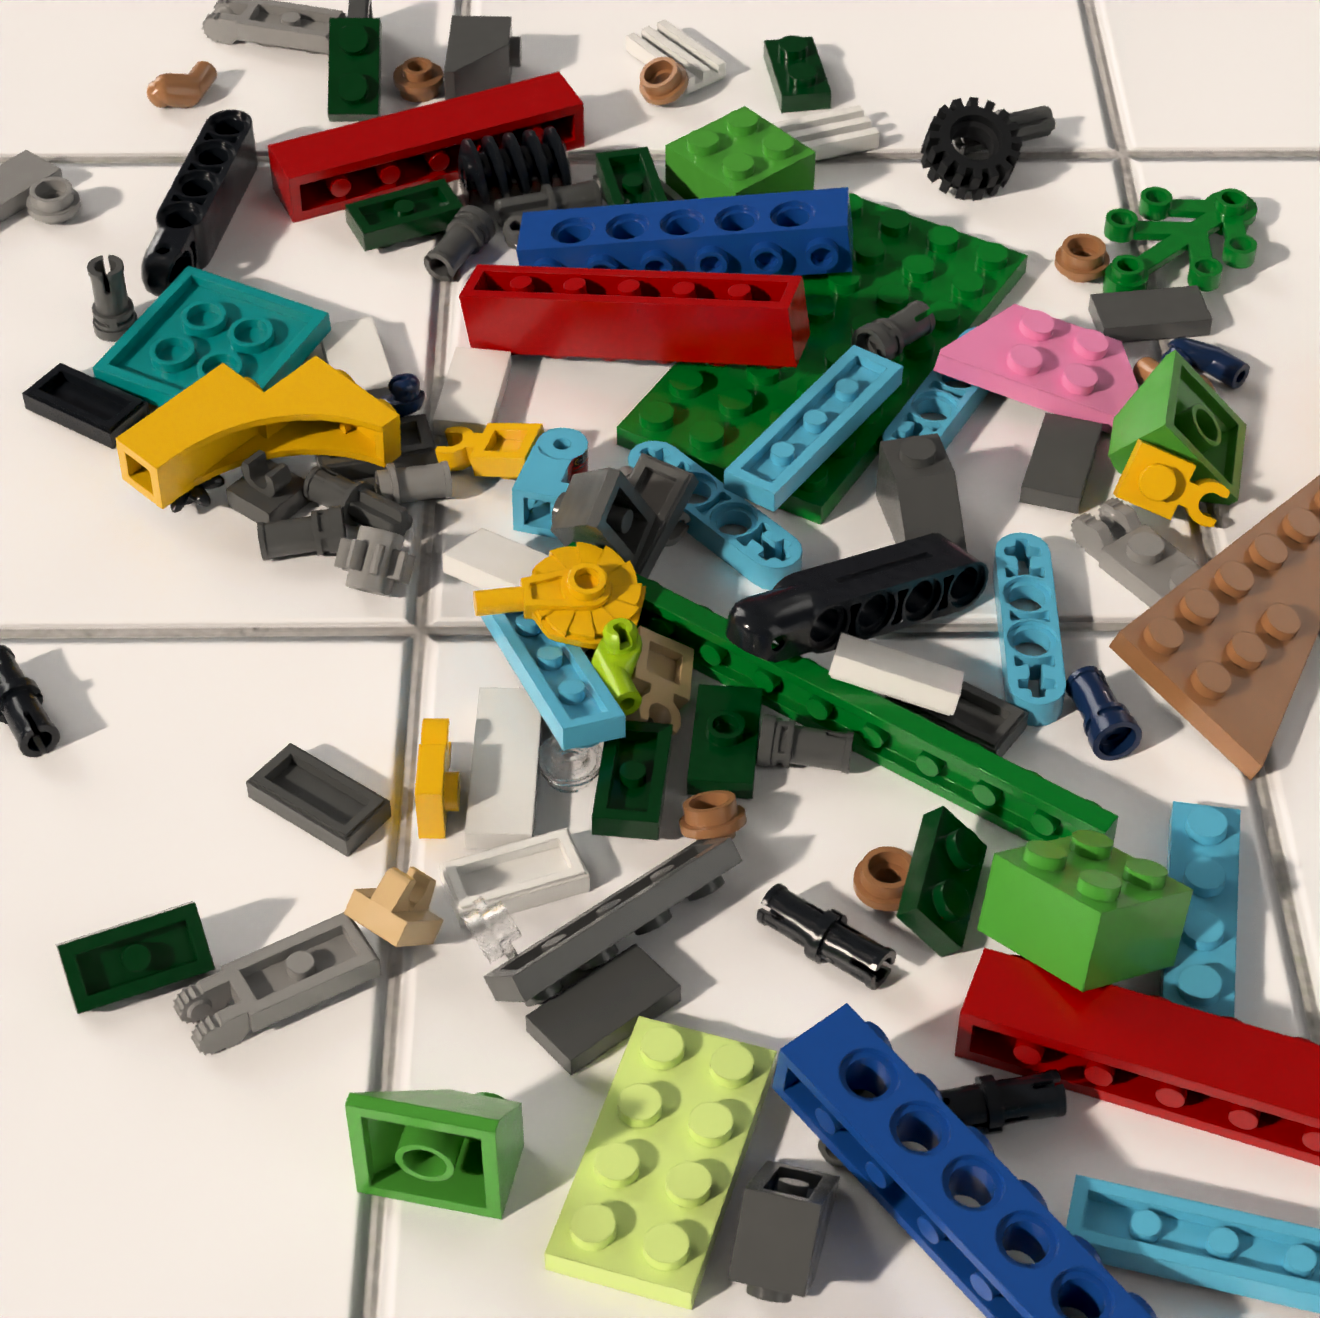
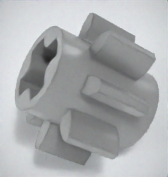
M359 526L357 539L341 538L334 566L348 571L345 586L371 594L390 597L393 583L397 584L398 582L409 585L416 556L401 551L405 537L383 529Z

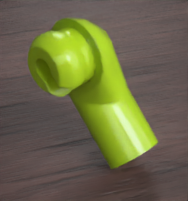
M617 618L605 625L602 632L603 638L595 650L591 664L627 716L638 710L642 703V697L631 679L642 652V639L638 634L637 626L631 620Z

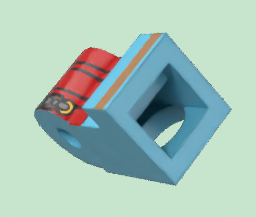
M555 428L542 433L537 439L512 488L513 530L558 539L550 530L552 527L554 504L558 496L566 492L573 474L589 471L588 441L586 436L580 431L571 428Z

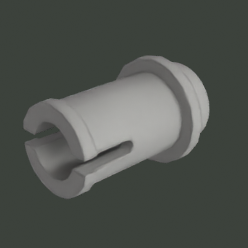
M447 461L395 468L392 462L386 464V469L375 471L377 494L399 505L400 503L443 497L445 499L452 498V480Z

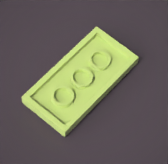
M638 1016L545 1250V1270L692 1310L776 1069L777 1051Z

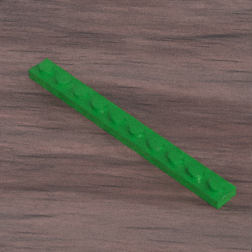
M571 542L568 546H576V543ZM636 573L637 583H642V586H646L645 599L637 628L642 626L693 648V669L726 686L762 688V705L792 720H796L797 723L805 727L854 732L852 751L1028 842L1032 840L1049 841L1071 836L1076 830L1096 831L1107 835L1114 842L1119 816L1102 808L1097 803L1084 799L1044 779L1038 773L1026 770L986 750L980 744L969 741L929 721L926 717L913 713L870 690L831 678L828 675L829 670L821 667L811 659L797 656L775 663L756 657L740 649L726 637L725 632L728 619L714 613L708 607L698 605L663 587L658 582ZM772 642L771 648L774 649L778 644Z

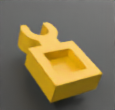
M488 423L483 433H473L467 427H450L445 431L448 446H437L435 453L438 463L441 461L448 462L450 472L460 471L472 466L474 476L516 479L532 447L542 433H544L543 424Z
M1138 439L1113 494L1117 498L1169 520L1172 519L1177 506L1180 505L1185 508L1186 513L1197 524L1204 527H1214L1217 520L1208 513L1201 512L1199 502L1208 493H1215L1220 497L1228 498L1230 491L1215 479L1203 478L1195 482L1191 481L1190 479L1195 471L1196 464Z
M423 718L421 744H419L415 783V805L419 839H445L448 811L459 812L460 772L449 771L452 750L451 742H449V718Z

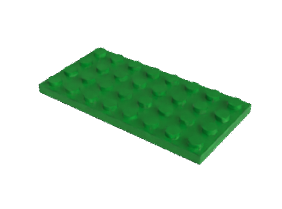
M849 193L853 227L852 272L798 275L803 276L810 336L797 367L770 369L760 365L729 364L713 366L708 363L676 362L617 426V445L631 450L636 445L646 441L667 442L724 483V470L852 347V335L856 329L876 319L888 318L905 308L912 301H922L929 306V309L914 319L916 322H919L933 313L936 322L935 329L929 335L923 336L903 348V352L892 360L903 366L902 384L779 507L781 510L821 525L879 454L880 441H882L886 428L934 369L940 350L955 341L966 329L977 327L988 320L1026 273L1028 255L1008 249L999 243L988 242L959 232L952 227L941 226L909 215L903 210L892 209L865 200L856 194Z

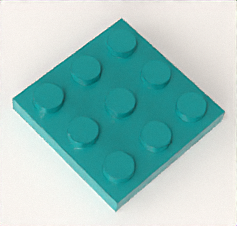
M188 265L92 369L96 379L158 407L168 402L222 363L242 377L252 378L265 392L300 367L331 331L329 313Z

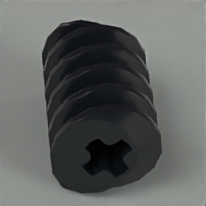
M548 126L543 130L541 142L534 130H525L522 134L520 145L513 133L505 132L502 135L500 149L491 135H484L482 137L479 152L472 139L463 138L458 154V174L465 205H469L471 191L477 190L484 204H489L491 191L494 187L498 188L503 198L511 196L512 186L515 184L519 185L523 195L531 193L533 182L539 181L541 186L548 183L552 188L553 180L559 178L563 186L572 185L571 168L566 145L561 140L557 130L552 126Z

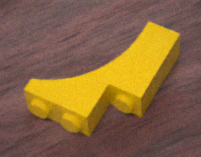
M316 355L265 392L252 378L242 377L222 363L116 437L122 479L161 509L169 506L195 486L217 475L241 467L242 462L258 450L265 452L266 460L298 455H328L361 460L384 468L387 463H392L402 455L400 414L396 412L394 407L384 399L375 398L357 385L345 371L341 369L336 370Z

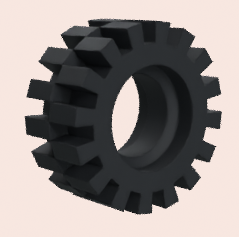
M969 97L966 106L963 105L961 98L952 100L950 108L944 104L938 110L937 115H934L921 148V153H924L921 164L923 169L930 167L927 177L931 183L940 178L942 182L939 190L947 194L950 187L957 189L955 198L964 200L967 191L972 193L973 201L982 200L985 191L989 197L997 194L1000 186L1004 188L1021 154L1019 151L1022 147V137H1016L1020 129L1017 122L1015 121L1007 125L1010 113L1003 109L997 115L993 112L996 103L987 100L984 108L979 107L978 97ZM957 138L976 140L988 150L990 157L985 160L967 158L955 149L952 141Z

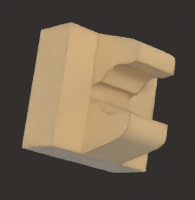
M391 867L387 870L377 888L354 889L343 913L395 947L433 944L444 921L428 910L436 880L415 867H410L407 874L396 867Z

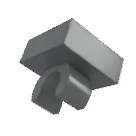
M258 450L242 462L243 476L226 488L228 507L256 523L286 520L311 502L303 494L305 479L291 472L288 465L283 462L277 464L270 459L266 460L265 452L262 450Z

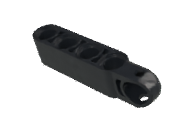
M223 110L212 114L206 120L156 214L157 231L147 247L141 263L142 282L146 291L152 295L159 297L188 265L202 270L210 263L258 166L253 121L247 113L239 110Z
M931 533L792 573L781 579L772 590L752 595L736 602L729 612L725 634L740 649L775 663L809 652L816 654L836 650L841 632L868 640L964 610L971 606L985 590L989 571L986 564L940 533ZM773 640L779 644L774 649L771 648Z

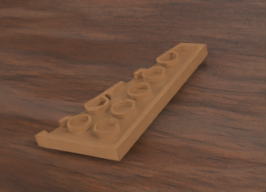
M1320 475L1119 631L1108 646L1249 780L1255 777L1265 763L1320 630Z

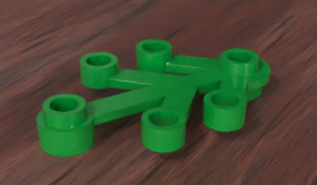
M1148 187L1144 189L1140 195L1138 212L1143 218L1151 221H1138V216L1128 209H1113L1106 214L1104 236L1110 241L1117 243H1126L1132 240H1158L1161 242L1139 256L1119 255L1115 257L1112 263L1105 269L1103 293L1147 290L1149 275L1187 250L1190 262L1187 277L1188 285H1198L1202 292L1216 290L1220 286L1223 266L1220 261L1212 258L1209 236L1214 233L1224 236L1222 261L1227 266L1236 269H1245L1252 266L1255 260L1257 242L1248 236L1246 231L1249 225L1256 219L1258 208L1255 201L1243 191L1233 188L1215 192L1205 200L1173 199L1171 192L1161 187ZM1167 217L1196 218L1192 222L1161 221Z

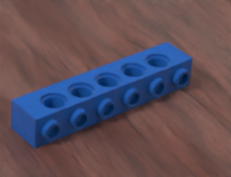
M848 187L523 212L516 249L519 266L795 276L852 272L853 227Z
M848 1003L779 1050L772 1085L773 1090L986 1318H1069L1062 1312L1061 1307L1078 1309L1088 1318H1157L1154 1310L1142 1297L1135 1293L1127 1292L1103 1267L1100 1256L1088 1241L1078 1235H1072L1051 1214L1041 1193L1028 1181L1018 1180L995 1156L993 1147L986 1136L977 1128L970 1125L966 1126L943 1102L936 1085L924 1074L915 1073L893 1051L892 1045L883 1030L873 1022H865ZM852 1090H867L873 1093L876 1097H862L854 1093ZM902 1142L918 1143L928 1151L918 1152L911 1150L903 1145ZM953 1196H968L977 1201L980 1207L965 1206L959 1203ZM1015 1250L1023 1252L1034 1261V1264L1017 1262L1006 1251Z

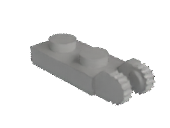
M218 0L213 7L215 10L211 15L208 14L203 21L202 29L207 38H210L211 41H216V43L220 41L222 44L232 45L236 40L257 43L264 47L279 46L303 50L309 54H329V18H346V14L342 10L275 0Z
M1111 498L1100 505L1098 509L1099 520L1095 518V515L1092 516L1090 513H1084L1072 520L1073 523L1070 524L1072 527L1071 532L1073 533L1072 537L1075 538L1076 543L1099 562L1098 566L1149 607L1153 606L1201 568V566L1148 525H1142L1136 511L1128 504L1125 505L1123 500H1118V498Z
M340 913L220 966L221 971L197 981L195 985L190 984L186 989H182V992L177 994V998L173 1000L175 1003L173 1008L182 1022L185 1021L186 1024L189 1022L195 1024V1022L201 1021L191 1031L193 1034L191 1039L200 1053L203 1052L204 1055L211 1053L213 1055L215 1052L220 1053L224 1048L229 1049L240 1044L250 1030L253 1033L381 976L380 959L356 922L345 914ZM233 999L235 1004L226 1007L228 1003Z

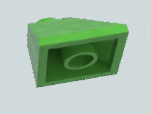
M1174 350L1163 358L1114 417L1108 457L1114 468L1122 474L1137 440L1141 439L1196 464L1197 466L1190 479L1191 481L1195 482L1199 479L1211 478L1222 483L1230 491L1228 498L1220 497L1215 493H1208L1200 501L1229 506L1239 499L1246 424L1193 367Z
M451 1089L349 1092L345 1103V1111L357 1192L502 1220L524 1148L521 1102L506 1100L497 1094L489 1092L472 1094Z

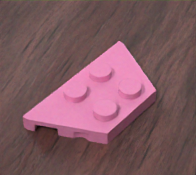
M1013 304L943 347L939 352L933 370L934 372L1056 415L1102 423V431L1109 434L1112 433L1114 417L1139 388L1122 341L1105 336L1097 330L1085 329L1051 317L1043 311L1031 310L1017 304Z

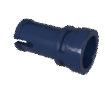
M1085 666L1073 672L1066 680V693L1073 700L1084 720L1083 730L1088 737L1089 745L1094 754L1099 759L1106 761L1118 760L1129 755L1138 747L1142 739V730L1135 718L1130 715L1129 710L1124 704L1117 701L1106 682L1102 670H1098L1095 666Z

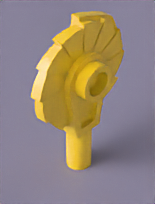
M576 542V546L550 550L549 557L543 559L533 568L532 576L521 578L520 586L473 591V603L476 616L523 612L524 619L534 620L548 639L582 648L596 649L603 638V629L609 621L617 618H626L631 620L636 626L638 625L645 599L646 586H642V583H637L636 572L631 561L629 560L625 563L620 555L610 547L605 545L604 549L589 543Z

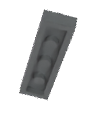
M732 838L699 839L483 976L495 1000L524 1002L527 1007L540 1004L559 993L564 987L560 979L580 967L583 971L589 970L613 958L619 952L616 943L633 932L635 935H643L667 923L672 918L669 909L685 898L689 901L698 900L718 890L725 883L722 874L743 861Z

